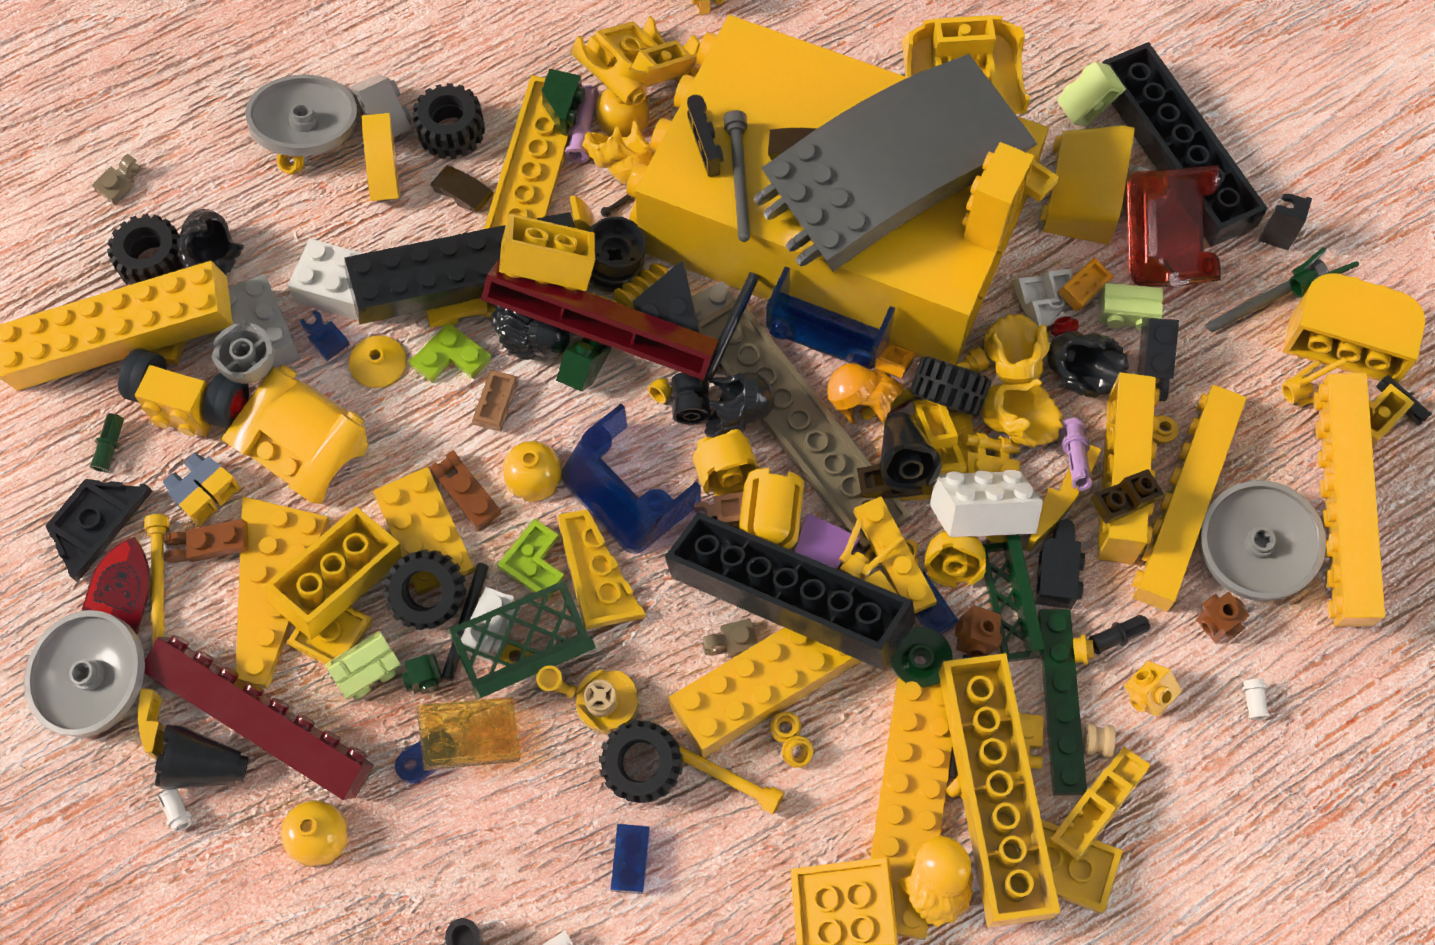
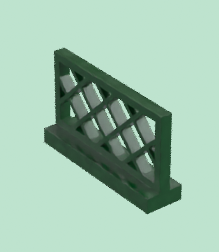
M565 580L448 629L473 687L471 690L476 700L536 675L545 666L559 665L596 648L592 637H588ZM559 589L565 601L561 612L545 606L548 595ZM540 597H543L541 603L533 601ZM527 603L538 608L532 624L516 618L521 605ZM567 608L571 616L565 614ZM514 609L512 616L505 613ZM543 610L558 616L553 632L537 626ZM497 615L510 620L504 636L487 630L491 619ZM563 619L574 623L579 634L578 636L567 639L557 635ZM486 620L483 628L476 625ZM514 622L530 628L524 645L508 639ZM471 628L481 632L475 649L462 643L459 631ZM534 631L550 637L547 648L541 652L528 647ZM485 634L502 641L496 657L479 651ZM555 639L562 642L552 646ZM506 643L522 649L518 661L513 664L500 659ZM466 651L473 653L470 660ZM526 651L534 654L524 659ZM477 655L493 661L489 674L478 679L472 667ZM497 664L505 666L504 668L495 671Z

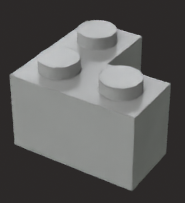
M377 74L349 87L363 114L390 113L393 138L412 129L409 121H412V117L405 105L401 106L397 98L401 94L394 80L390 81L388 77Z

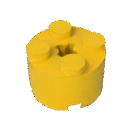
M739 429L731 430L714 438L704 437L696 443L697 449L692 459L702 488L708 495L709 492H714L715 496L742 492L744 490V482L748 478V473L760 469L748 438Z

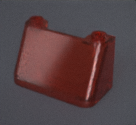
M1219 165L1136 171L1129 176L1127 183L1129 272L1132 281L1136 285L1177 287L1221 280V265L1218 256L1213 252L1204 251L1203 195L1212 194L1217 190L1219 185Z

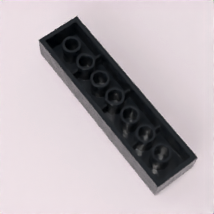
M1147 42L1102 61L1103 64H1107L1112 68L1126 88L1111 104L1125 124L1135 128L1134 137L1167 184L1169 182L1176 191V198L1210 247L1258 227L1268 209L1152 45Z
M570 212L537 218V220L575 228ZM506 225L344 257L345 274L359 325L481 298L487 274L497 260L500 261L501 242Z
M699 512L665 555L671 578L883 671L886 670L916 623L913 600Z

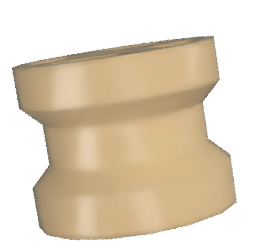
M595 680L585 688L584 700L588 711L592 715L606 717L615 710L617 705L614 687L608 681Z
M1087 723L1084 732V754L1092 756L1095 753H1101L1104 757L1111 758L1115 749V727L1106 725L1104 728H1099L1095 724Z

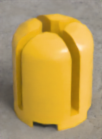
M770 468L750 471L748 478L744 482L739 529L792 550L799 539L804 480L788 471V477L779 474H769Z

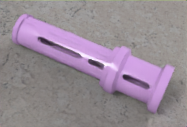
M592 85L583 86L586 90L583 103L579 104L577 120L570 129V142L564 153L565 157L574 163H585L589 159V153L583 147L586 133H592L590 129L599 94L596 87L593 90V94H591Z
M1069 418L1062 422L1064 426L1060 430V434L1064 438L1062 449L1069 458L1073 488L1076 489L1078 485V491H1085L1092 485L1086 454L1089 449V440L1085 436L1087 428L1083 420Z

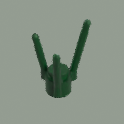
M1322 247L1301 266L1292 270L1294 276L1290 277L1289 284L1297 297H1303L1312 282L1320 277L1315 270L1310 271L1306 269L1326 252L1325 247ZM1352 262L1325 274H1342L1358 267L1359 262Z

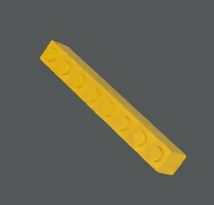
M1212 385L1207 394H1201L1196 409L1200 410L1198 418H1192L1187 433L1191 435L1189 443L1184 441L1178 458L1182 459L1180 468L1175 466L1169 483L1173 484L1171 493L1166 491L1160 504V508L1164 510L1162 518L1157 517L1152 526V535H1155L1153 543L1146 544L1144 553L1141 556V560L1146 561L1143 570H1137L1131 586L1136 588L1133 595L1134 599L1166 612L1174 604L1247 397L1216 385Z

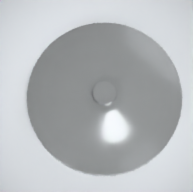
M291 75L273 80L263 85L251 96L245 110L247 127L252 138L262 147L288 156H311L330 151L343 144L353 134L358 122L357 104L351 92L342 84L317 75Z
M1254 480L1242 482L1228 488L1211 503L1199 532V547L1208 571L1224 588L1249 600L1276 601L1296 594L1317 575L1326 554V534L1319 514L1304 496L1294 489L1277 482Z
M79 611L56 621L38 639L26 665L24 678L25 696L35 718L47 729L71 737L93 736L114 726L131 709L142 687L145 658L141 642L134 630L126 622L101 611Z

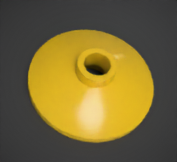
M381 335L368 337L359 342L349 357V370L353 378L361 385L369 388H383L393 384L402 376L407 364L406 353L401 344L391 337ZM375 355H380L376 360L371 359Z

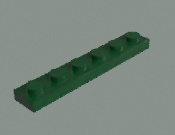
M1040 609L1038 621L1045 647L1041 654L1052 792L1053 795H1084L1087 791L1071 610Z

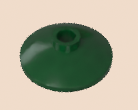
M913 627L891 660V665L896 675L905 683L913 681L918 683L921 688L931 687L940 683L939 670L943 661L953 660V654L948 641L942 634L927 627ZM922 656L926 663L919 665L915 662L914 658Z

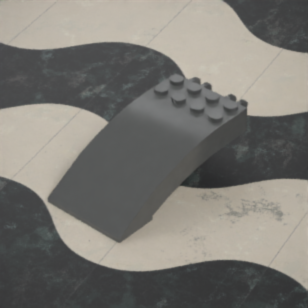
M970 54L914 74L889 86L808 134L762 167L771 184L756 194L754 201L758 206H761L779 195L781 198L766 208L764 216L767 220H771L789 209L803 228L800 233L787 242L786 247L789 252L796 251L809 241H812L814 244L797 257L796 262L798 265H807L821 255L833 272L905 222L953 194L971 186L976 176L982 175L984 171L982 166L988 152L994 153L999 142L1024 152L1035 147L1037 142Z

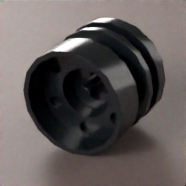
M611 216L595 223L589 231L595 233V263L589 281L598 289L614 292L615 289H622L625 282L631 283V279L634 276L640 277L646 253V237L643 230L634 221L624 217Z

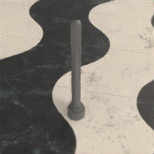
M734 110L727 112L723 119L724 129L731 136L738 238L742 242H747L750 239L742 137L748 127L747 115L743 111Z
M1320 259L1316 260L1306 269L1310 271L1315 270L1319 276L1329 272L1326 264ZM1289 280L1210 321L1207 325L1208 330L1215 332L1290 293L1292 290Z

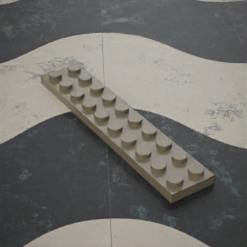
M736 300L698 322L700 333L719 339ZM746 307L719 367L727 377L737 373L758 372L769 381L774 391L775 403L771 413L761 421L845 530L852 533L857 522L853 513L854 508L876 499L862 497L857 468L872 466V464ZM899 498L883 499L898 528L911 520V513ZM860 528L858 546L863 552L871 545L862 528Z

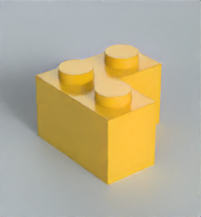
M1392 384L1373 402L1369 400L1372 449L1415 403Z

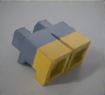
M193 453L185 462V466L191 472L183 479L176 472L171 473L163 480V483L175 504L200 527L219 509L214 501L222 507L241 487L235 478L209 456L204 458L197 453Z

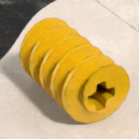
M661 263L651 264L649 270L641 271L640 277L634 276L631 279V283L625 282L622 289H615L613 292L614 300L621 305L634 309L633 300L669 270Z

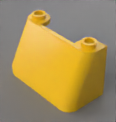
M1123 125L1062 131L1061 136L1056 135L1052 152H1057L1056 158L1058 160L1055 174L1059 178L1052 188L1049 204H1043L1040 220L1044 221L1043 232L1109 245L1122 209L1134 127Z

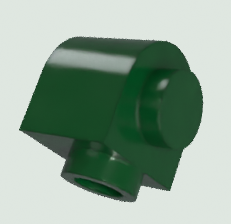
M423 655L404 662L407 672L401 673L407 691L413 690L414 693L421 692L426 694L439 688L438 684L443 681V677L435 655Z

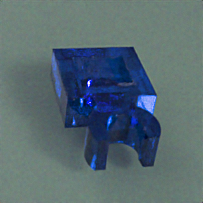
M314 310L312 313L316 321L313 324L306 323L304 319H301L300 323L304 331L311 334L308 336L310 343L328 361L348 347L350 343L331 320L324 325L321 314Z

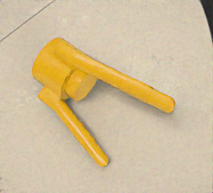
M1342 358L1306 377V375L1319 367L1321 363L1316 361L1294 377L1282 383L1284 397L1290 404L1297 402L1299 407L1313 403L1314 396L1309 397L1310 393L1314 391L1312 381L1345 364L1347 359Z
M862 518L857 519L845 551L839 558L843 563L839 570L859 579L867 578L872 570L904 541V537L899 536L870 562L869 559L874 554L872 547L869 548L865 555L859 552L851 554L863 523Z

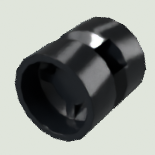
M682 372L673 376L671 389L674 398L672 402L674 421L681 424L694 425L710 419L708 376L706 375L704 380Z

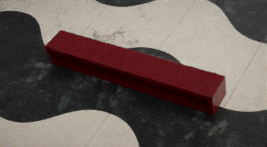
M497 260L487 274L481 297L483 301L698 379L704 380L719 341L718 339L582 290L572 291L556 284H540L533 279L510 277L505 273L499 272V260Z
M176 635L157 637L145 658L144 674L340 799L356 798L374 766L373 763L366 759V753L355 747L348 748L340 743L341 738L327 730L322 732L314 727L315 722L311 718L302 714L295 715L288 710L290 706L277 698H272L271 700L263 695V688L251 682L244 683L238 679L239 674L231 668L217 666L213 663L214 658L209 654L199 650L195 652L189 648L187 640Z

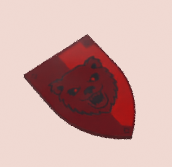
M136 537L125 540L115 546L99 562L91 577L81 611L95 610L116 616L126 622L138 634L150 591V571L146 555Z

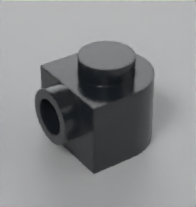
M460 918L454 920L446 930V945H483L480 929L469 919Z

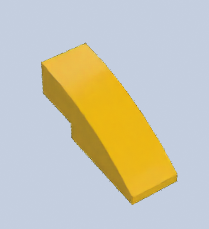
M390 113L363 115L362 130L370 201L400 198L397 174L398 165Z
M925 399L913 401L917 425L940 456L942 465L940 474H947L952 471L966 473L967 465L958 446V434L947 407Z

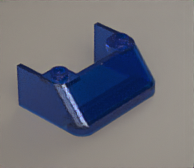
M785 266L766 305V327L769 333L774 338L780 340L787 339L847 363H856L865 368L874 369L877 359L890 341L895 307H889L880 329L874 328L790 296V268Z
M619 404L583 434L565 463L561 476L564 486L588 509L589 513L626 552L638 554L646 550L694 510V504L701 501V485L696 481L674 500L661 489L649 490L638 498L601 459L611 449L612 439L627 428L625 407Z

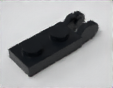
M697 94L690 95L687 100V116L708 176L720 175V162H724L721 146L719 144L715 145L713 141L715 131L712 122H707L705 113L707 105L704 102L703 96L701 97Z

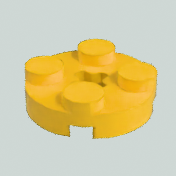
M597 670L586 676L579 684L576 696V709L581 721L590 729L608 735L611 731L619 729V725L631 723L639 707L637 689L633 681L626 674L616 670L614 672ZM595 680L608 681L615 689L617 705L615 710L606 717L594 716L586 707L584 700L585 688Z

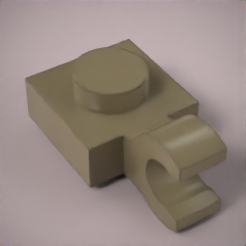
M126 154L121 159L117 170L110 166L92 184V187L96 192L116 205L134 187L131 179L142 168L136 164L137 160Z
M749 618L721 625V634L704 636L702 646L705 655L726 649L728 658L741 654L758 642L751 619Z

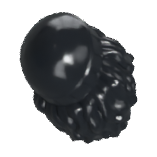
M200 209L191 213L183 222L181 236L177 239L179 250L177 256L180 258V263L183 264L184 269L212 261L226 276L227 273L231 272L233 265L236 263L235 259L241 255V251L244 249L243 244L234 243L226 220L220 214L210 209Z
M495 305L496 310L491 313L492 326L495 327L496 333L500 336L499 342L508 350L509 356L514 355L523 360L540 357L553 359L562 355L569 346L571 340V332L497 305Z
M1066 331L1053 339L1047 353L1048 365L1054 373L1062 377L1066 388L1077 392L1080 396L1084 395L1089 398H1097L1099 395L1109 394L1119 373H1127L1126 370L1130 368L1127 354L1123 353V347L1119 346L1114 338L1102 336L1098 333L1083 335L1076 331Z
M745 372L728 377L710 378L709 382L721 388L722 394L719 401L709 402V405L715 408L706 423L704 433L707 437L712 438L726 434L734 429H739L743 433L746 425L766 418L773 410L775 403L774 391L769 381L758 372Z

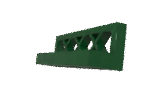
M1019 534L1006 535L1003 543L983 545L986 554V572L984 576L991 609L993 612L1001 614V611L1007 605L1016 611L1018 615V620L1014 626H1011L1001 618L1000 633H1002L1000 651L1001 654H1007L1008 662L1040 658L1045 647ZM1004 551L1006 562L1001 569L989 562L988 553ZM999 577L1011 584L1012 591L1007 598L995 590L994 584ZM998 600L1002 602V605L1000 607L998 604ZM1019 624H1020L1021 632L1016 629ZM1004 629L1009 631V633L1006 636ZM1012 634L1023 641L1024 652L1009 653L1007 641Z

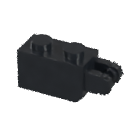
M1142 318L1138 375L1159 378V401H1166L1170 379H1174L1179 320Z
M1067 518L1058 522L1053 538L1045 541L1042 550L1039 552L1035 604L1072 609L1077 599L1081 600L1084 584L1083 581H1079V571L1084 569L1085 553H1081V542L1075 541V524Z

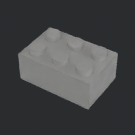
M265 273L228 287L233 324L240 323L241 326H251L250 323L256 324L266 331L274 346L275 360L273 366L280 367L281 364L286 365L301 359Z

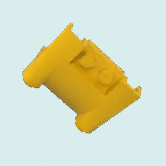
M997 15L925 20L923 25L910 31L902 39L906 78L970 54L1015 114H1026L1030 96L1025 90L1022 75V51L1025 33L1021 25L1017 27L1013 23L1002 20L1003 16Z
M649 16L643 29L634 21L598 30L595 35L590 37L587 45L584 44V39L581 36H577L570 54L629 106L633 104L638 105L645 99L647 95L646 87L672 79L679 84L685 74L696 77L700 69L699 64H697V53L701 42L695 35H691L684 46L677 40L666 43L657 30L655 19Z
M281 364L280 367L273 366L221 439L243 455L250 456L289 484L288 487L309 502L322 505L328 485L337 471L350 459L364 457L367 452L369 443H367L366 436L367 428L363 424L365 419L352 411H347L313 386L298 381L295 378L297 372L284 364Z

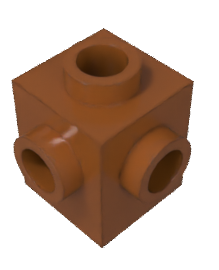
M1228 591L1220 598L1215 594L1202 604L1204 610L1197 617L1196 621L1201 625L1205 633L1215 643H1218L1226 636L1232 639L1245 629L1242 624L1250 615L1246 612L1243 602Z
M973 605L959 618V622L956 625V650L967 653L972 658L988 656L993 651L998 650L1002 642V633H1000L1001 614Z

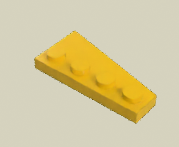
M588 509L558 514L557 521L585 630L644 619L646 614L641 605H638L633 596V590L628 581H625L618 569L617 561L608 551L605 540Z

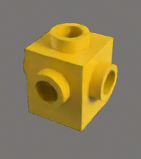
M1147 661L1124 685L1130 696L1129 702L1137 711L1141 713L1145 711L1157 717L1182 692L1171 669L1151 661Z

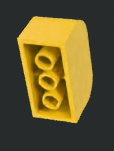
M1335 273L1325 274L1312 282L1292 313L1282 352L1314 362L1320 361L1324 365H1330L1342 358H1346L1347 362L1338 367V369L1351 373H1367L1368 378L1378 381L1390 375L1399 383L1418 360L1425 327V314L1420 304L1408 294L1390 289L1385 285H1376L1362 281L1357 277Z

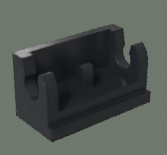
M1283 194L1281 199L1285 202H1291L1294 207L1287 208L1286 206L1276 205L1271 218L1260 234L1259 241L1289 250L1306 222L1312 202L1310 197L1303 198L1293 194Z

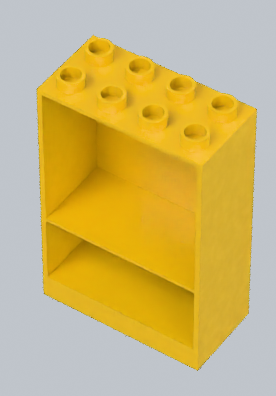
M728 14L718 35L707 32L704 35L697 53V64L701 65L696 77L685 74L681 78L674 96V106L679 109L673 120L662 117L658 121L650 143V149L655 151V154L649 165L641 162L636 163L629 176L626 193L635 198L629 220L634 221L645 234V254L673 265L684 262L686 270L718 282L724 281L726 285L739 290L742 289L749 272L755 273L760 278L752 295L888 346L892 343L915 352L918 358L929 356L956 365L1028 194L1023 193L1020 206L997 253L963 239L966 227L962 226V222L968 211L966 206L972 194L970 193L971 185L905 222L833 272L821 255L809 264L799 266L796 262L797 257L814 245L812 241H809L796 251L789 252L786 247L787 242L800 233L803 228L789 209L774 219H766L764 216L766 208L781 198L779 195L761 206H758L754 201V196L771 184L762 170L764 165L772 161L768 155L770 130L800 127L819 128L861 101L906 79V77ZM693 94L703 96L704 102L707 105L705 112L707 122H712L715 131L713 141L715 145L719 144L722 149L724 162H720V175L710 177L707 175L689 123L687 100ZM734 110L743 111L747 115L748 127L742 135L750 239L747 242H742L738 238L731 136L724 129L723 119L727 112ZM1017 116L1037 142V145L1026 153L1034 155V160L1039 163L1049 127Z

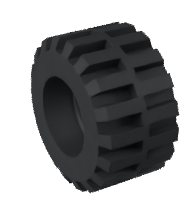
M447 83V86L435 85V89L429 88L425 90L426 95H420L417 98L418 103H414L413 106L414 113L412 115L419 142L433 156L439 154V158L445 159L446 156H450L451 159H457V155L462 154L464 157L468 155L467 151L477 149L476 143L481 144L483 140L482 135L485 134V123L479 99L477 96H474L470 89L465 91L462 85L454 87L453 83ZM447 118H459V120L453 124H438L442 120Z
M142 214L141 218L136 216L130 217L131 221L120 223L121 228L119 230L114 229L112 232L114 238L108 240V246L110 247L107 249L108 256L110 257L109 260L126 285H132L184 269L183 264L180 263V258L177 256L179 251L177 239L180 238V235L166 218L162 220L159 215L154 214L152 218H150L149 214ZM150 248H159L152 256L138 259L144 251Z
M925 356L920 359L909 391L914 396L976 416L981 413L992 381L980 373Z
M420 550L402 557L388 571L390 574L384 581L386 590L383 591V597H387L388 603L385 605L388 610H393L395 613L393 617L397 621L401 619L404 621V626L408 628L414 626L416 630L433 629L444 624L457 613L458 609L462 607L463 597L466 595V588H464L466 579L464 575H461L459 571L461 567L458 563L454 564L451 561L452 557L449 555L444 556L437 550ZM417 572H430L440 581L442 596L436 605L432 607L420 606L410 596L409 582L411 577Z
M634 720L631 723L619 725V729L610 732L607 742H603L601 747L603 749L602 756L599 755V763H601L602 767L600 774L601 777H604L606 786L619 798L631 802H653L662 796L665 797L670 793L669 790L678 783L679 774L681 775L683 769L681 768L683 756L680 753L678 742L668 730L650 721ZM641 742L652 745L657 750L660 759L657 772L646 781L631 779L626 774L623 765L627 750L632 745Z

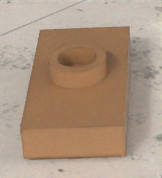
M490 370L472 419L473 425L502 431L519 382L518 376Z

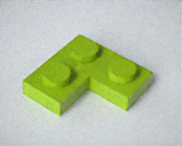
M447 324L409 363L413 369L432 383L451 363L473 379L492 358L490 353L453 325Z
M534 518L497 564L498 569L533 593L564 581V574L543 560L559 540V535ZM552 592V593H550V594L548 595L547 601L549 600V598L552 596V594H553L554 592Z

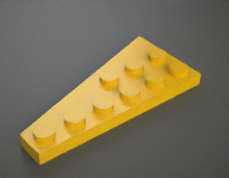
M242 496L241 519L247 522L248 550L240 552L236 672L239 674L238 679L244 683L251 682L261 688L268 689L292 623L268 603L264 584L326 532L330 520L327 516Z

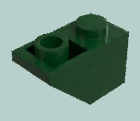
M549 69L541 90L543 105L560 133L567 136L570 126H574L578 115L576 109L578 104L583 103L586 90L582 87L580 75Z
M583 337L565 349L556 381L581 392L584 391L595 381L612 347Z

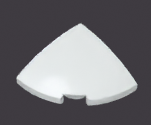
M1071 269L1048 271L1041 276L1018 278L1013 282L1015 292L1026 316L1031 318L1038 327L1042 324L1048 327L1057 318L1064 315V312L1061 313L1067 302L1057 292L1073 277Z

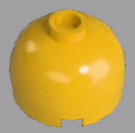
M606 87L597 99L595 107L596 119L600 129L607 135L611 136L616 126L619 127L622 137L630 135L633 121L638 122L641 132L647 126L649 107L646 97L640 104L628 106Z
M539 441L522 442L514 446L506 455L503 463L504 482L510 493L514 496L521 497L524 501L528 502L542 501L552 496L556 491L555 488L562 481L561 461L554 449L546 443Z
M942 531L934 536L925 553V568L928 570L929 578L939 585L951 588H958L956 582H967V586H970L980 581L986 572L985 548L977 536L949 537L946 531Z
M308 800L299 803L288 812L282 823L281 839L283 847L294 861L306 867L329 864L341 855L347 845L348 825L346 818L337 807L326 801Z

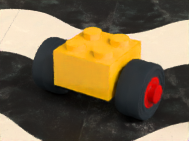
M134 349L128 354L122 364L118 378L120 395L127 400L140 403L142 410L148 414L154 425L165 429L168 426L174 427L188 436H195L197 434L206 437L212 425L228 429L249 400V384L232 382L219 373L207 386L203 380L166 370V361L162 355L144 349Z

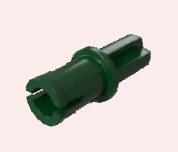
M108 413L100 437L95 439L97 447L92 463L89 466L95 471L108 473L110 470L109 467L114 451L120 445L117 441L124 422V418L120 415Z

